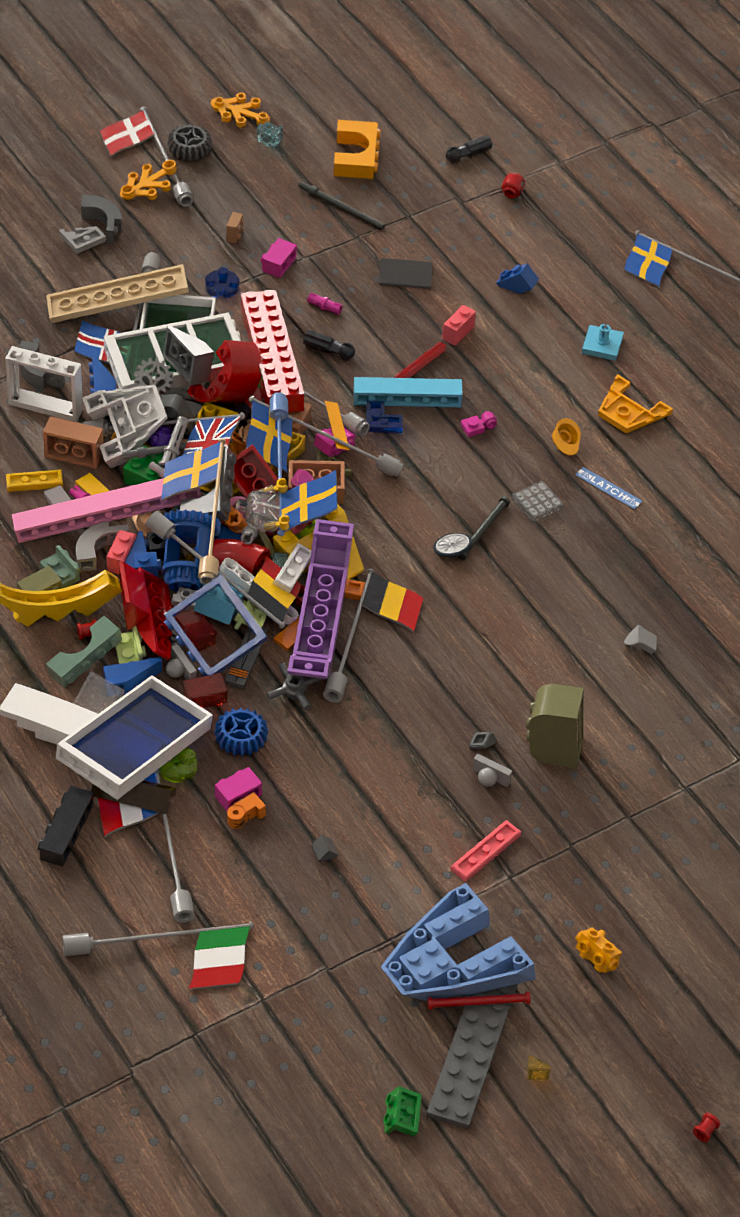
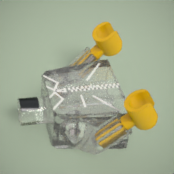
M278 479L276 486L271 485L252 491L246 500H237L236 510L245 512V522L256 527L261 532L268 531L271 533L277 530L278 527L284 531L289 528V516L283 515L280 517L279 494L276 493V491L285 493L288 490V486L285 485L286 479Z

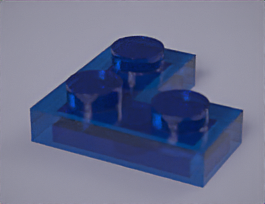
M367 401L366 421L369 424L368 432L402 433L403 415L385 414V401Z

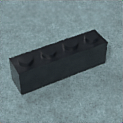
M72 785L68 792H64L60 808L57 807L54 812L52 824H48L44 839L39 841L37 850L40 851V860L64 866L94 806V792Z

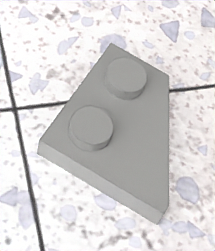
M97 226L75 228L73 232H65L64 229L59 230V236L76 254L106 242V236Z

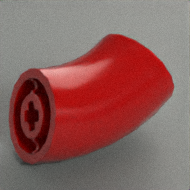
M214 539L212 556L219 560V567L225 558H230L253 576H256L263 567L265 557L270 558V550L259 544L251 543L246 545L244 544L245 541L242 542L238 539Z

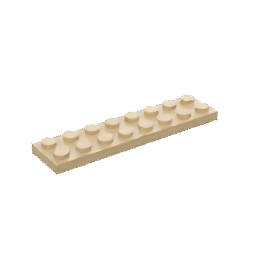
M181 264L46 295L50 321L55 323L188 293L189 290L184 265Z

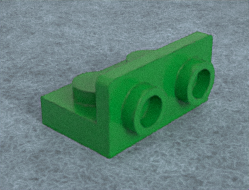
M400 1086L390 1092L385 1101L387 1111L383 1120L385 1124L384 1132L389 1134L395 1129L415 1136L418 1133L422 1095Z

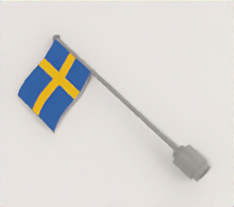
M639 230L635 232L637 238L626 260L625 272L660 288L661 278L669 265L673 251L740 283V279L650 238L640 233Z
M251 396L249 401L252 402V415L246 439V449L253 444L267 464L278 468L277 421L270 417V405ZM290 415L281 421L282 471L286 473L287 456L292 439V421L375 460V465L378 466L376 470L391 477H398L403 467L400 460L386 453L383 456L379 455L377 458Z

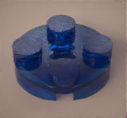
M221 267L205 276L206 292L213 297L223 296V298H230L237 294L239 290V277L226 267Z

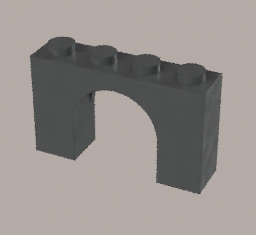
M228 446L223 448L216 518L219 521L228 520L231 511L230 499L233 495L232 481L235 478L234 464H236L237 459L235 453ZM215 487L203 497L181 500L180 511H184V509L188 511L195 510L196 512L202 511V514L209 513V516H212Z

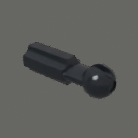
M488 135L482 136L459 147L452 146L448 148L446 158L448 161L455 163L465 156H472L491 149L493 143Z
M307 330L305 333L303 344L325 352L338 354L344 360H349L355 355V348L351 343H341L334 340V338L312 330Z

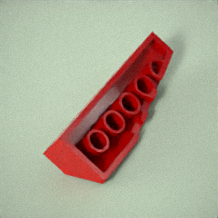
M252 444L236 456L237 461L234 464L235 478L233 481L248 500L252 503L255 501L257 507L263 512L265 507V513L274 521L279 522L278 491L267 495L262 493V491L276 486L278 477Z

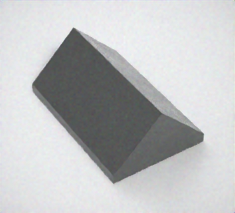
M381 258L379 285L431 289L433 262Z

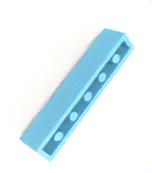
M354 377V405L461 407L462 379Z

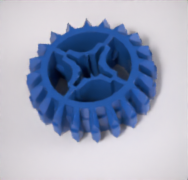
M240 707L239 710L232 708L231 712L225 711L224 716L220 715L218 721H216L214 730L216 742L221 749H225L226 753L232 752L234 756L239 753L242 757L244 753L250 756L252 751L257 753L259 748H263L268 734L266 720H263L262 714L257 715L256 710L250 712L249 707L246 710H242Z

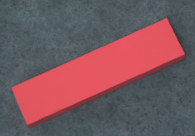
M505 820L451 866V871L464 882H467L521 836V831Z

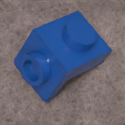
M156 552L133 553L134 568L136 570L141 567L148 572L154 571V575L158 577V571L161 570V559H157Z

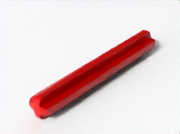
M438 342L395 375V378H410L446 350V345Z

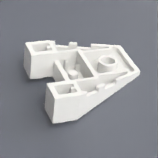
M156 385L132 387V389L119 388L113 391L100 390L82 398L87 413L93 420H98L107 415L111 419L117 438L99 445L103 458L110 468L128 462L131 458L123 459L122 452L142 447L168 418Z

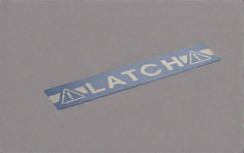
M582 467L575 474L633 509L642 502V500L585 467Z

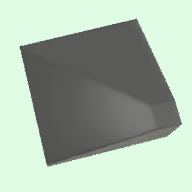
M476 732L469 745V749L488 748L495 744L497 739L492 732Z

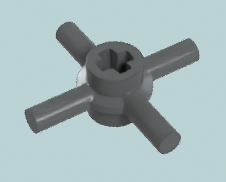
M281 663L278 667L286 680L283 683V687L266 693L268 699L286 694L290 699H298L304 710L310 709L311 705L304 695L306 687L323 679L314 677L303 679L299 675L287 674L288 667L285 663Z

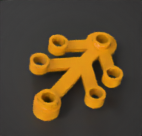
M238 93L234 98L223 99L216 97L211 101L212 109L220 113L223 122L231 121V113L226 112V110H229L236 120L237 127L242 128L246 126V118L241 117V115L255 119L259 127H267L270 124V117L267 113L261 112L257 114L246 110L259 108L261 106L259 98H252L251 102L245 103L246 95ZM235 103H244V104H239V105H231V104H235Z
M164 161L162 164L163 169L150 177L148 176L153 172L152 166L150 164L143 165L140 182L135 186L134 184L139 181L138 173L131 172L128 175V184L121 188V198L131 200L135 196H147L149 200H154L158 197L156 189H141L161 188L164 192L171 190L170 181L156 180L166 174H175L177 170L175 161Z

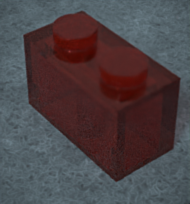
M193 607L176 615V621L197 651L200 652L216 644L217 631L213 625L207 622L205 615L193 611Z
M221 673L183 681L184 696L200 707L206 708L227 703L228 691Z

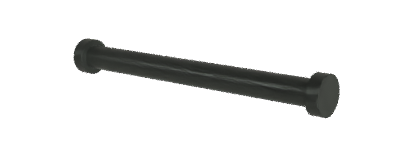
M502 496L499 499L498 505L471 537V548L464 554L457 556L460 560H466L470 550L501 511L509 506V498Z

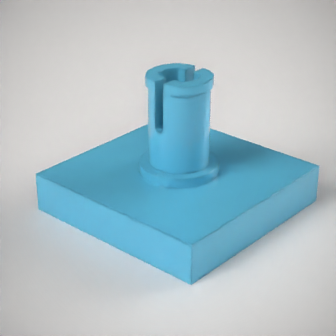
M601 324L599 327L589 325L582 354L616 361L624 332L611 330L609 325L605 328V324Z

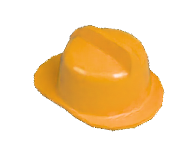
M562 418L558 421L552 433L553 443L564 454L574 455L577 453L581 438L580 428L573 420Z

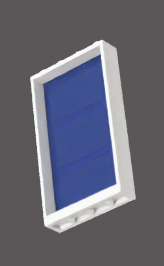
M150 676L57 744L56 759L118 800L209 731L213 715L159 679Z

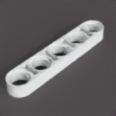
M225 558L219 567L220 571L248 593L255 576L233 559ZM290 606L283 620L285 624L290 625L296 621L299 616L298 612Z

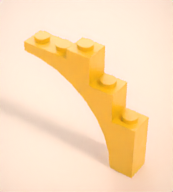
M104 570L82 583L51 591L19 590L0 583V604L13 611V617L18 623L29 627L44 615L58 622L73 610H76L78 613L81 612L88 617L122 592L118 577Z

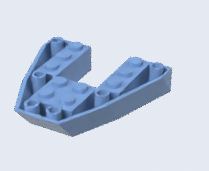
M467 883L448 892L403 937L381 966L402 995L422 1001L427 1000V997L438 999L473 995L536 980L534 963L511 936L459 965L445 951V949L490 926L488 908Z

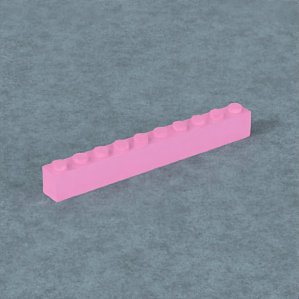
M163 479L149 481L12 514L14 530L18 542L21 543L93 526L106 521H114L180 505L181 500L202 497L201 490L197 488L161 501Z

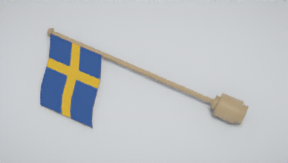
M220 439L218 443L203 450L179 456L165 463L161 501L216 481L208 555L200 559L198 578L204 585L218 577L219 560L212 556L223 448L224 444H226L225 439Z

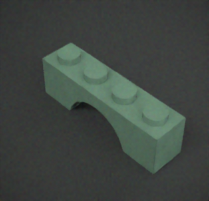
M105 616L90 627L92 639L83 651L74 654L59 652L46 663L49 675L64 688L68 684L73 683L84 671L89 670L92 664L98 659H102L110 649L116 647L122 640L120 629Z

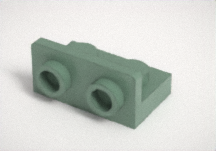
M60 545L56 546V554L40 561L42 569L50 566L60 577L62 588L80 581L81 568L79 564L74 562L67 550H63Z

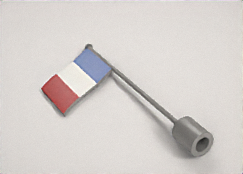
M157 769L144 780L160 784V771ZM98 798L104 838L120 829L144 822L160 813ZM162 813L177 890L170 896L173 916L176 922L185 923L191 921L195 916L192 898L189 891L181 889L167 814Z

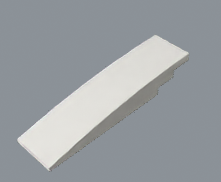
M17 683L14 684L0 706L1 716L17 720L18 727L34 731L35 738L58 744L98 715L73 703ZM115 721L98 732L144 763L156 755L162 747L161 743ZM93 737L76 748L82 753L106 761L111 760L116 764L134 770L138 768Z

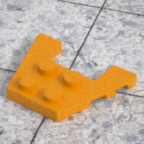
M616 375L608 395L598 410L599 417L624 433L665 418L673 412V408L662 401H659L650 410H647L623 395L622 393L630 387V381L620 375Z

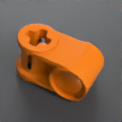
M232 505L228 520L220 521L222 525H225L236 534H241L243 529L248 526L242 514Z

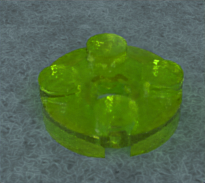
M186 747L158 769L161 776L170 782H183V779L193 777L197 771L195 751ZM174 762L182 763L178 764V766H174Z

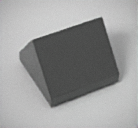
M321 835L312 844L319 862L338 857V853L330 838Z

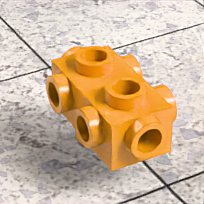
M593 927L580 931L575 937L577 941L575 948L580 951V956L594 963V968L599 972L614 971L620 963L619 959L622 952L605 938V931H597Z

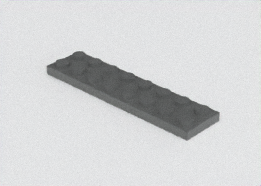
M518 984L469 995L468 997L515 994ZM512 1003L467 1005L464 1007L426 1117L469 1129Z

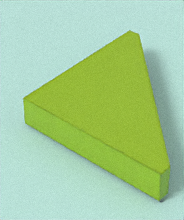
M316 519L313 524L308 525L296 535L299 540L314 531Z

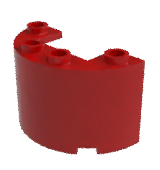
M225 340L216 351V355L224 367L209 387L205 389L201 383L190 386L186 391L193 399L199 402L240 404L254 394L260 383L262 373H259L262 358L255 342Z

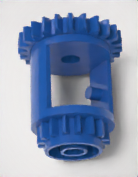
M177 509V512L170 511V513L165 512L164 516L176 525L175 535L186 544H196L194 551L200 556L205 557L208 555L212 516H209V513L202 514V511H188L187 509H184V511ZM216 518L214 539L219 537L221 531V522L218 518ZM174 538L166 539L164 565L162 567L165 584H168V588L174 592H178L180 587L198 591L204 586L198 578L200 560L195 556V562L179 561L180 543Z

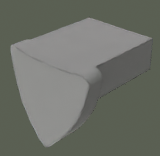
M638 625L629 633L624 643L631 647L638 646L652 654L656 651L657 636Z

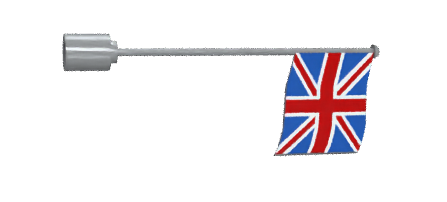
M241 412L238 415L188 419L189 423H197L188 438L183 455L190 451L203 450L218 443L220 439L226 440L224 447L229 446L232 434L240 420L245 418V414ZM106 419L83 422L86 425L103 428V438H107L111 430H114L113 426ZM177 420L164 421L162 425L176 424Z

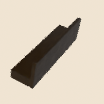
M111 772L122 780L127 777L126 775ZM143 780L117 800L93 783L91 789L95 797L164 814L168 811L170 798L176 795L177 790L175 787Z

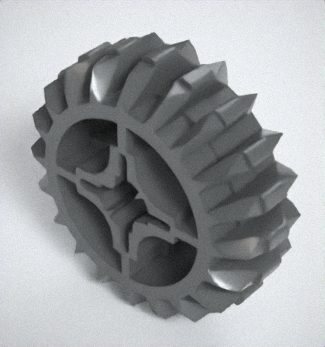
M190 123L185 126L183 124L182 127L177 126L176 129H172L168 136L167 145L169 152L172 153V156H176L177 159L182 158L183 161L189 160L190 162L191 160L197 161L198 158L203 159L204 156H208V153L211 152L212 137L207 129H203L202 126L197 127L196 124L193 126Z

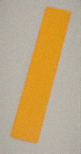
M325 401L333 436L348 443L338 403ZM335 441L336 448L350 450L348 447Z

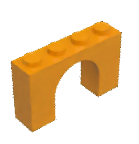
M338 120L337 143L359 145L366 150L356 154L335 152L333 176L373 179L374 172H377L378 162L375 161H378L379 151L376 150H379L381 131L377 129V122Z

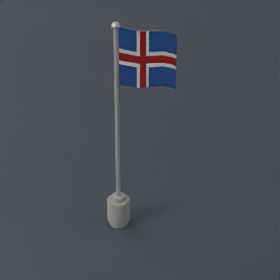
M150 252L144 257L141 273L160 269L161 259L157 253ZM143 303L139 305L133 331L137 330ZM82 320L74 352L88 359H92V355H95L99 361L110 364L104 350V336L119 334L120 332L95 326ZM132 346L119 348L127 372Z

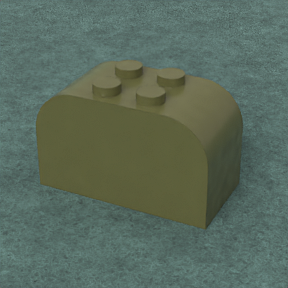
M558 684L543 685L537 690L535 701L531 702V717L527 718L526 729H529L526 741L530 742V754L539 762L577 769L584 740V688Z

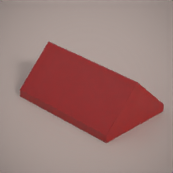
M120 561L121 598L127 630H130L147 617L150 611L143 574L125 562Z

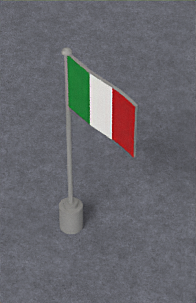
M249 921V924L94 941L93 936L89 937L88 933L62 935L64 957L90 954V949H94L96 944L200 933L195 948L193 978L188 990L238 985L244 971L247 936L249 929H253L254 924Z

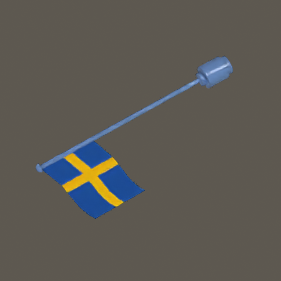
M274 393L270 398V417L277 421L278 479L282 478L281 421L288 417V399L283 393ZM336 470L322 478L298 485L283 494L278 491L279 518L287 515L290 519L287 530H281L279 527L277 532L279 536H283L286 531L302 523L323 517L337 509Z

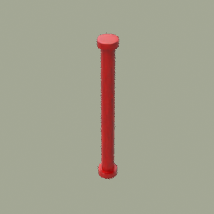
M525 991V994L438 999L427 997L428 1010H433V1007L531 1003L530 991Z

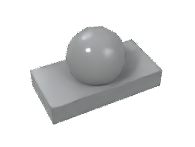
M178 644L172 646V660L166 665L167 674L173 678L183 675L189 685L195 684L196 669Z
M479 754L474 757L472 771L479 773L478 780L480 784L490 787L497 782L505 787L509 786L512 777L511 769Z

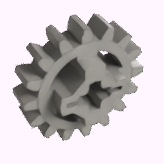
M150 357L148 362L142 360L141 365H137L136 369L138 371L134 372V376L137 378L134 379V383H139L138 386L162 385L157 390L159 394L161 392L165 395L166 389L170 390V384L174 381V379L170 378L174 373L169 372L170 365L164 366L165 360L160 363L158 358L152 361ZM155 372V379H156V380L154 381V383H152V382H153L152 375H153V373Z

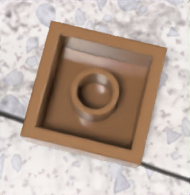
M232 213L226 225V242L237 244L238 240H240L241 233L244 232L243 214Z

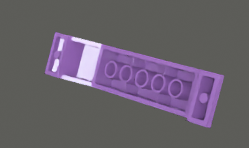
M316 519L309 571L293 654L290 655L287 674L327 679L331 673L347 585L354 524Z

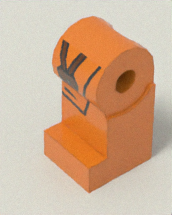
M253 792L228 808L227 824L233 829H239L244 826L245 822L255 816L260 820L266 816V805Z

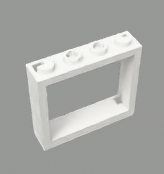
M12 346L5 358L8 404L77 422L83 411L81 364ZM18 364L70 377L72 402L20 389Z

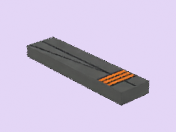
M262 627L261 629L268 635L269 628ZM248 628L240 648L255 638L250 628ZM264 643L231 666L225 679V685L244 690Z

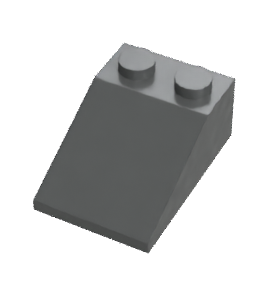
M167 326L163 357L190 386L209 382L212 371V359L214 357L213 350L204 341L172 326Z

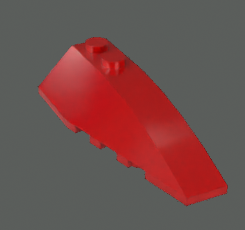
M139 567L137 570L143 574L150 614L139 622L136 627L151 650L169 660L171 658V642L169 638L172 636V631L164 623L166 620L164 614L173 607L168 584H165V581Z

